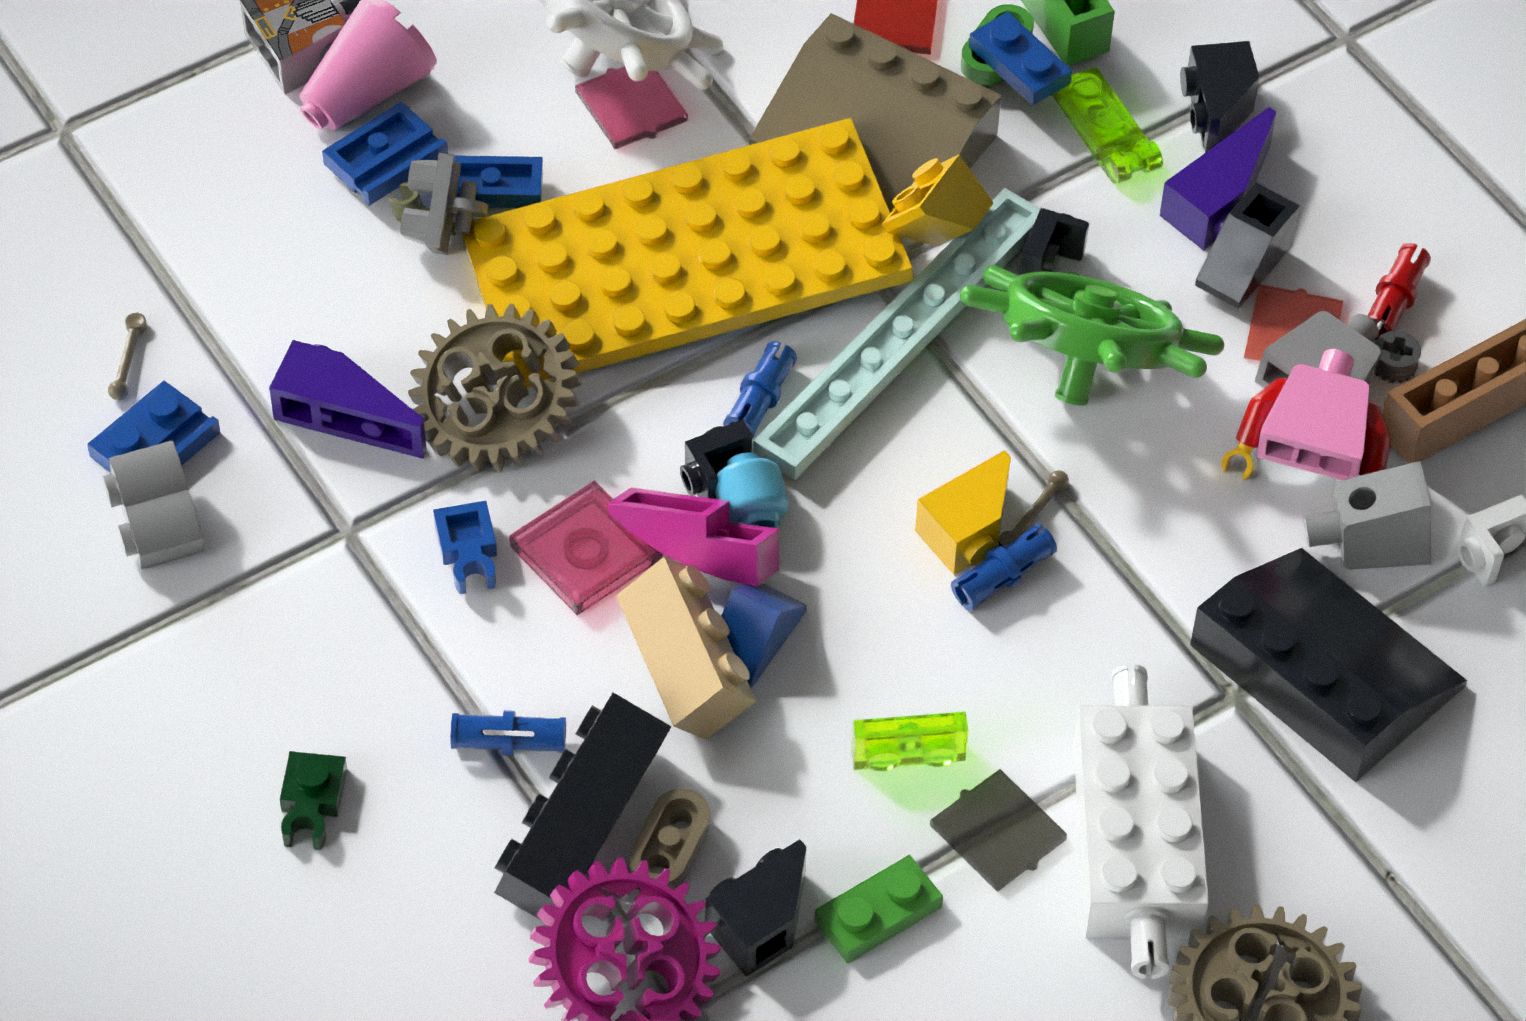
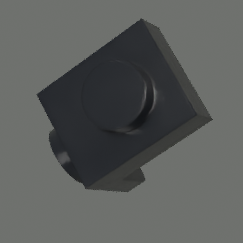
M744 420L727 426L714 427L701 436L685 441V464L680 466V476L690 496L697 494L698 497L716 499L715 490L718 483V472L728 466L727 462L733 456L741 453H752V434Z

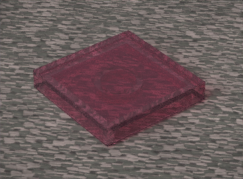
M595 480L509 535L510 547L577 616L663 558L662 553L630 533L607 513V503L613 500V498Z

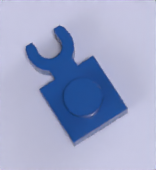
M487 501L433 509L434 525L443 565L454 564V584L458 593H467L466 578L471 574L484 576L487 588L494 589L496 586L495 564L490 557L497 556V544Z

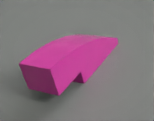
M631 487L607 503V513L630 533L660 553L686 566H694L703 573L723 580L758 587L779 571V529L729 522V501Z

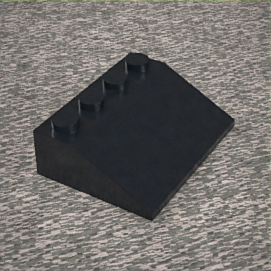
M1299 548L1235 576L1197 607L1190 646L1354 782H1357L1466 687L1467 680L1303 548Z

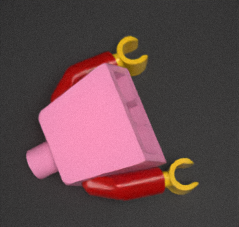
M1326 350L1322 355L1319 368L1303 364L1295 365L1288 378L1275 379L1252 397L1235 437L1239 441L1237 449L1228 451L1222 458L1221 466L1223 471L1228 472L1233 457L1239 454L1247 460V469L1243 473L1242 480L1252 477L1257 469V460L1252 453L1254 448H1258V458L1340 480L1387 469L1391 442L1390 433L1380 406L1368 400L1369 384L1364 380L1350 377L1354 364L1353 357L1341 350Z

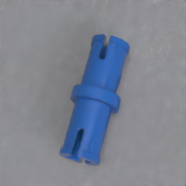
M772 341L767 344L755 370L746 374L739 388L741 394L731 412L724 419L723 426L744 420L753 439L757 432L756 429L768 408L771 409L778 403L781 397L780 387L797 361V355L790 346L785 345L778 358L775 355L781 346V342Z
M1036 523L1024 532L1023 535L1004 547L995 546L986 553L987 558L980 562L979 565L951 582V589L955 598L961 605L965 604V609L972 611L984 602L985 599L1005 586L1007 588L1014 587L1022 581L1021 575L1057 552V545L1053 536L1046 528L1043 530V525Z
M504 710L503 716L459 715V713H452L451 749L501 750V754L504 756H513L515 750L558 751V753H563L566 746V717L516 716V712L513 710ZM483 731H532L534 736L485 735Z

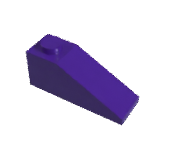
M1269 106L1164 182L1159 216L1202 250L1213 244L1228 214L1256 183L1271 146L1277 112Z
M292 340L269 386L274 420L413 457L424 458L427 447L423 417L344 353L332 350L325 345H312Z

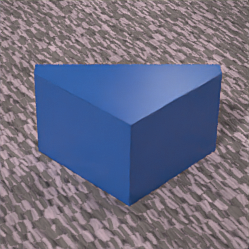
M763 583L758 587L745 585L733 588L721 615L730 631L727 636L735 655L743 661L749 671L750 677L747 682L751 689L807 611L806 604Z

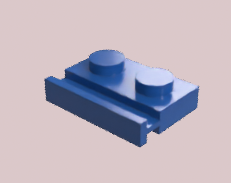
M401 101L322 150L324 165L354 193L358 191L362 194L364 202L370 206L397 189L402 183L408 182L411 161H438L439 153L448 154V144L443 138L439 140L433 135V129Z
M163 380L88 442L87 447L89 456L111 472L109 458L173 441L182 466L221 432L217 418L214 416L209 418L202 412V408Z

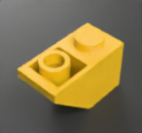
M960 154L942 163L935 158L923 164L913 173L912 177L915 182L893 199L892 203L895 208L882 223V226L887 233L899 234L901 237L937 247L974 230L993 205V201Z

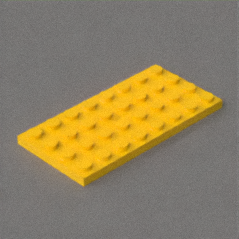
M851 118L472 220L470 233H462L485 309H487L488 304H493L499 317H503L509 304H514L520 314V319L527 311L532 309L540 320L539 324L547 319L552 321L557 330L556 335L564 334L570 344V348L567 351H572L578 360L579 365L573 369L578 374L913 281V268L899 234L887 233L882 226L890 212ZM517 349L509 352L504 357L503 362L514 361L525 381L523 383L525 387H532L528 378L533 372H530L522 359V350ZM543 356L541 361L538 360L542 367L537 374L541 375L543 380L554 381L543 370V363L545 362Z

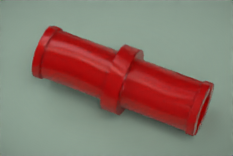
M1406 243L1400 247L1398 256L1388 275L1382 276L1376 286L1375 292L1377 297L1367 316L1376 325L1380 321L1383 323L1378 337L1385 332L1395 331L1405 309L1411 308L1417 299L1418 292L1416 287L1431 261L1428 251L1422 248L1414 263L1411 262V258L1418 246L1417 244Z

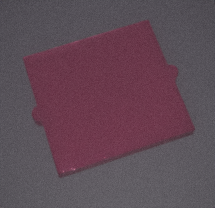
M625 66L618 69L608 68L606 74L575 85V93L614 149L621 148L646 137L654 139L658 132L688 121L687 112L658 71H648V75L644 80L634 81L629 77Z

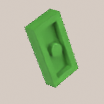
M909 854L815 909L814 922L848 964L941 909L943 895Z

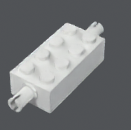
M1124 664L1115 668L1111 674L1114 684L1115 705H1079L1073 747L1085 938H1131L1132 974L1146 979V964H1149L1150 957L1151 978L1155 979L1166 975L1170 970L1169 961L1167 960L1166 939H1189L1190 933L1194 928L1203 931L1209 904L1193 707L1149 706L1147 670L1143 666L1134 664V680H1131L1130 684L1129 665Z

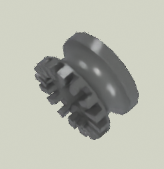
M1389 331L1380 335L1375 344L1379 346L1382 354L1375 375H1381V380L1384 381L1387 378L1390 379V383H1394L1395 380L1403 383L1404 379L1409 381L1411 376L1414 377L1418 369V361L1421 357L1419 342L1412 335L1403 331ZM1392 350H1394V353H1397V350L1400 351V355H1402L1401 361L1390 359Z

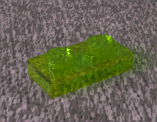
M966 711L853 720L851 742L853 769L888 771L897 766L927 764L929 766L941 767L952 762L965 761L969 732Z

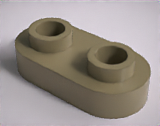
M673 789L662 794L656 800L630 851V873L634 872L642 860H646L649 870L658 866L670 870L667 886L674 890L684 883L710 828V809L708 803L700 794L689 789ZM679 821L690 824L689 827L684 829H678L672 825ZM649 871L650 878L656 879L659 875Z

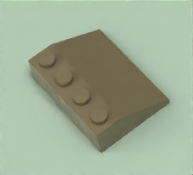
M830 13L803 44L751 134L749 145L851 118L891 213L895 208L892 203L893 199L915 182L912 177L913 173L926 162L937 158L942 163L960 154L969 168L974 165L997 137L1001 95Z

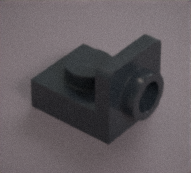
M1041 208L1022 251L1019 275L1030 272H1054L1059 256L1081 261L1086 249L1089 223L1069 214Z

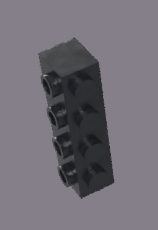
M612 692L602 710L592 705L575 735L584 739L576 754L565 749L549 776V779L557 783L552 794L547 798L539 793L525 815L522 824L529 827L530 830L523 842L519 843L511 838L494 869L503 873V876L494 893L539 920L541 919L537 914L544 904L556 906L550 894L558 885L570 890L568 878L574 871L578 870L584 876L586 875L672 726Z

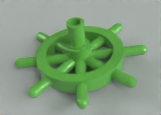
M992 265L984 270L983 279L986 284L998 290L968 285L960 293V299L966 306L1002 313L1003 320L1010 326V336L1014 341L1019 343L1034 341L1047 348L1066 354L1059 385L1054 395L1057 399L1072 405L1085 406L1088 404V396L1098 363L1104 364L1113 373H1118L1124 368L1160 369L1169 366L1193 378H1199L1207 371L1206 361L1188 351L1216 356L1224 350L1225 346L1223 339L1218 335L1183 328L1181 320L1172 312V306L1166 300L1155 301L1131 289L1095 278L1080 276L1076 272L1043 271L1030 272L1018 276L1001 267Z

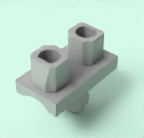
M439 153L438 161L417 160L411 161L408 188L410 191L432 194L430 211L404 209L400 234L406 239L425 244L432 253L448 255L454 214H457L454 231L469 234L472 217H487L489 205L475 200L476 182L462 181L460 198L457 197L462 165L455 161V155Z

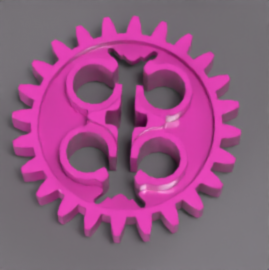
M618 858L612 865L609 875L601 862L596 861L589 869V880L578 870L574 871L568 878L570 890L558 885L550 894L556 906L544 904L537 914L541 921L548 926H536L530 934V939L544 946L535 950L528 958L531 964L545 966V971L533 981L534 987L551 986L553 990L552 995L544 1003V1007L548 1009L562 1004L566 1012L561 1021H575L576 1019L579 1021H612L611 1016L617 1010L616 1006L624 997V994L619 989L625 981L626 983L628 982V990H635L645 979L646 971H655L661 974L667 981L668 993L660 994L648 988L634 1005L639 1013L643 1011L650 1020L642 1013L638 1014L633 1010H629L625 1015L621 1014L615 1021H681V1019L695 1021L702 1014L695 1002L706 1004L714 994L702 982H713L720 975L721 971L714 965L706 963L707 960L717 956L721 951V946L705 942V937L717 926L715 922L698 921L696 916L706 905L704 900L688 905L684 897L689 890L690 884L685 882L674 890L668 887L670 870L667 868L656 879L650 878L648 862L646 860H642L633 873H628L624 859ZM600 889L606 892L609 896L607 897L603 892H601ZM634 889H639V894L633 899L635 901L634 904L628 909L627 916L631 921L625 928L622 918H616L606 929L605 937L592 936L585 930L582 916L591 915L603 921L616 905V901L611 895L621 899L626 894L630 895ZM651 914L658 918L663 927V935L656 936L646 932L641 926L640 918L636 916ZM622 941L625 954L635 955V960L628 967L626 955L615 952V949ZM594 972L603 975L608 980L611 991L615 992L606 996L593 992L587 983V973Z

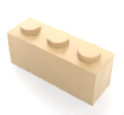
M663 557L618 593L616 597L673 727L707 740L755 703L756 699L747 682L750 677L749 671L743 661L735 655L727 638L730 633L728 625L722 616L714 610L707 593L710 591V587L706 578L694 566L688 565L686 567Z

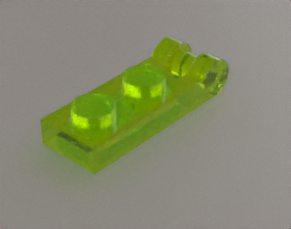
M1097 67L1072 75L1071 84L1052 95L1113 184L1116 185L1130 180L1132 173L1140 170L1147 174L1162 168L1163 158L1160 148L1155 141L1147 139Z

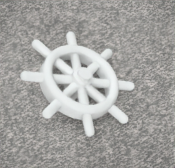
M540 0L545 9L550 13L547 19L548 29L553 33L569 31L576 37L560 61L565 69L578 77H588L591 68L602 53L625 64L629 77L634 81L644 80L648 75V71H665L674 68L700 90H705L712 84L713 78L710 72L685 51L688 46H691L708 54L716 55L722 51L723 41L717 35L692 26L691 19L679 0Z

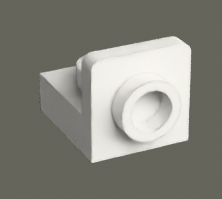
M1519 495L1466 517L1457 545L1458 554L1464 567L1471 572L1474 571L1484 586L1496 582L1504 554L1516 549L1525 539L1526 499L1524 496Z

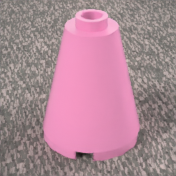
M362 0L358 3L300 93V99L303 102L300 111L315 128L321 130L327 127L335 131L428 76L435 68L434 66L437 64L436 56L423 35L413 24L406 29L395 18L401 12L387 1Z

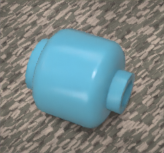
M741 453L733 456L728 460V466L718 472V483L715 490L716 499L729 501V522L778 528L780 520L785 517L789 510V501L779 465L769 459L759 458L756 453Z

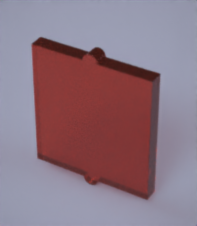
M857 0L853 24L913 53L931 55L938 0Z
M1260 284L1244 358L1261 361L1263 352L1269 345L1319 311H1328L1340 320L1343 300L1308 294L1303 288L1293 291Z

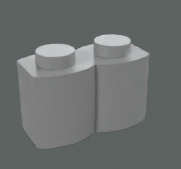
M173 441L109 458L111 474L102 476L111 508L121 505L127 522L117 525L126 557L136 554L140 568L144 569L205 551L200 523Z

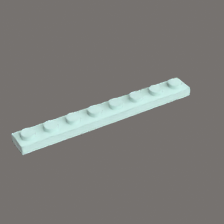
M1004 188L992 200L993 205L977 227L953 239L753 440V453H756L759 458L769 459L777 463L781 472L796 480L966 306L960 299L961 290L968 285L985 287L987 284L983 279L984 270L992 265L1003 268L1025 246L1040 208Z

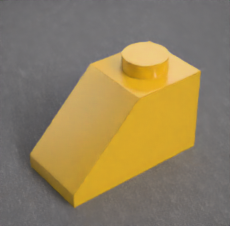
M1005 450L922 496L917 501L915 532L953 575L970 565H979L980 562L987 558L986 553L995 546H998L1011 456Z

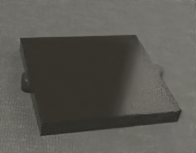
M1001 769L970 791L967 789L961 790L958 800L930 820V826L997 892L1027 869L1031 871L1036 870L1040 859L1067 840V833Z

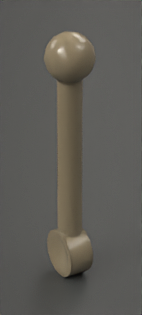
M138 312L129 314L125 319L126 330L128 331L116 380L108 386L109 396L117 401L123 400L128 395L129 388L126 380L139 334H142L147 329L145 316Z
M1057 470L1050 474L1048 478L1049 485L1012 531H1005L1000 535L999 546L1004 547L1023 535L1054 494L1067 488L1069 478L1064 471Z

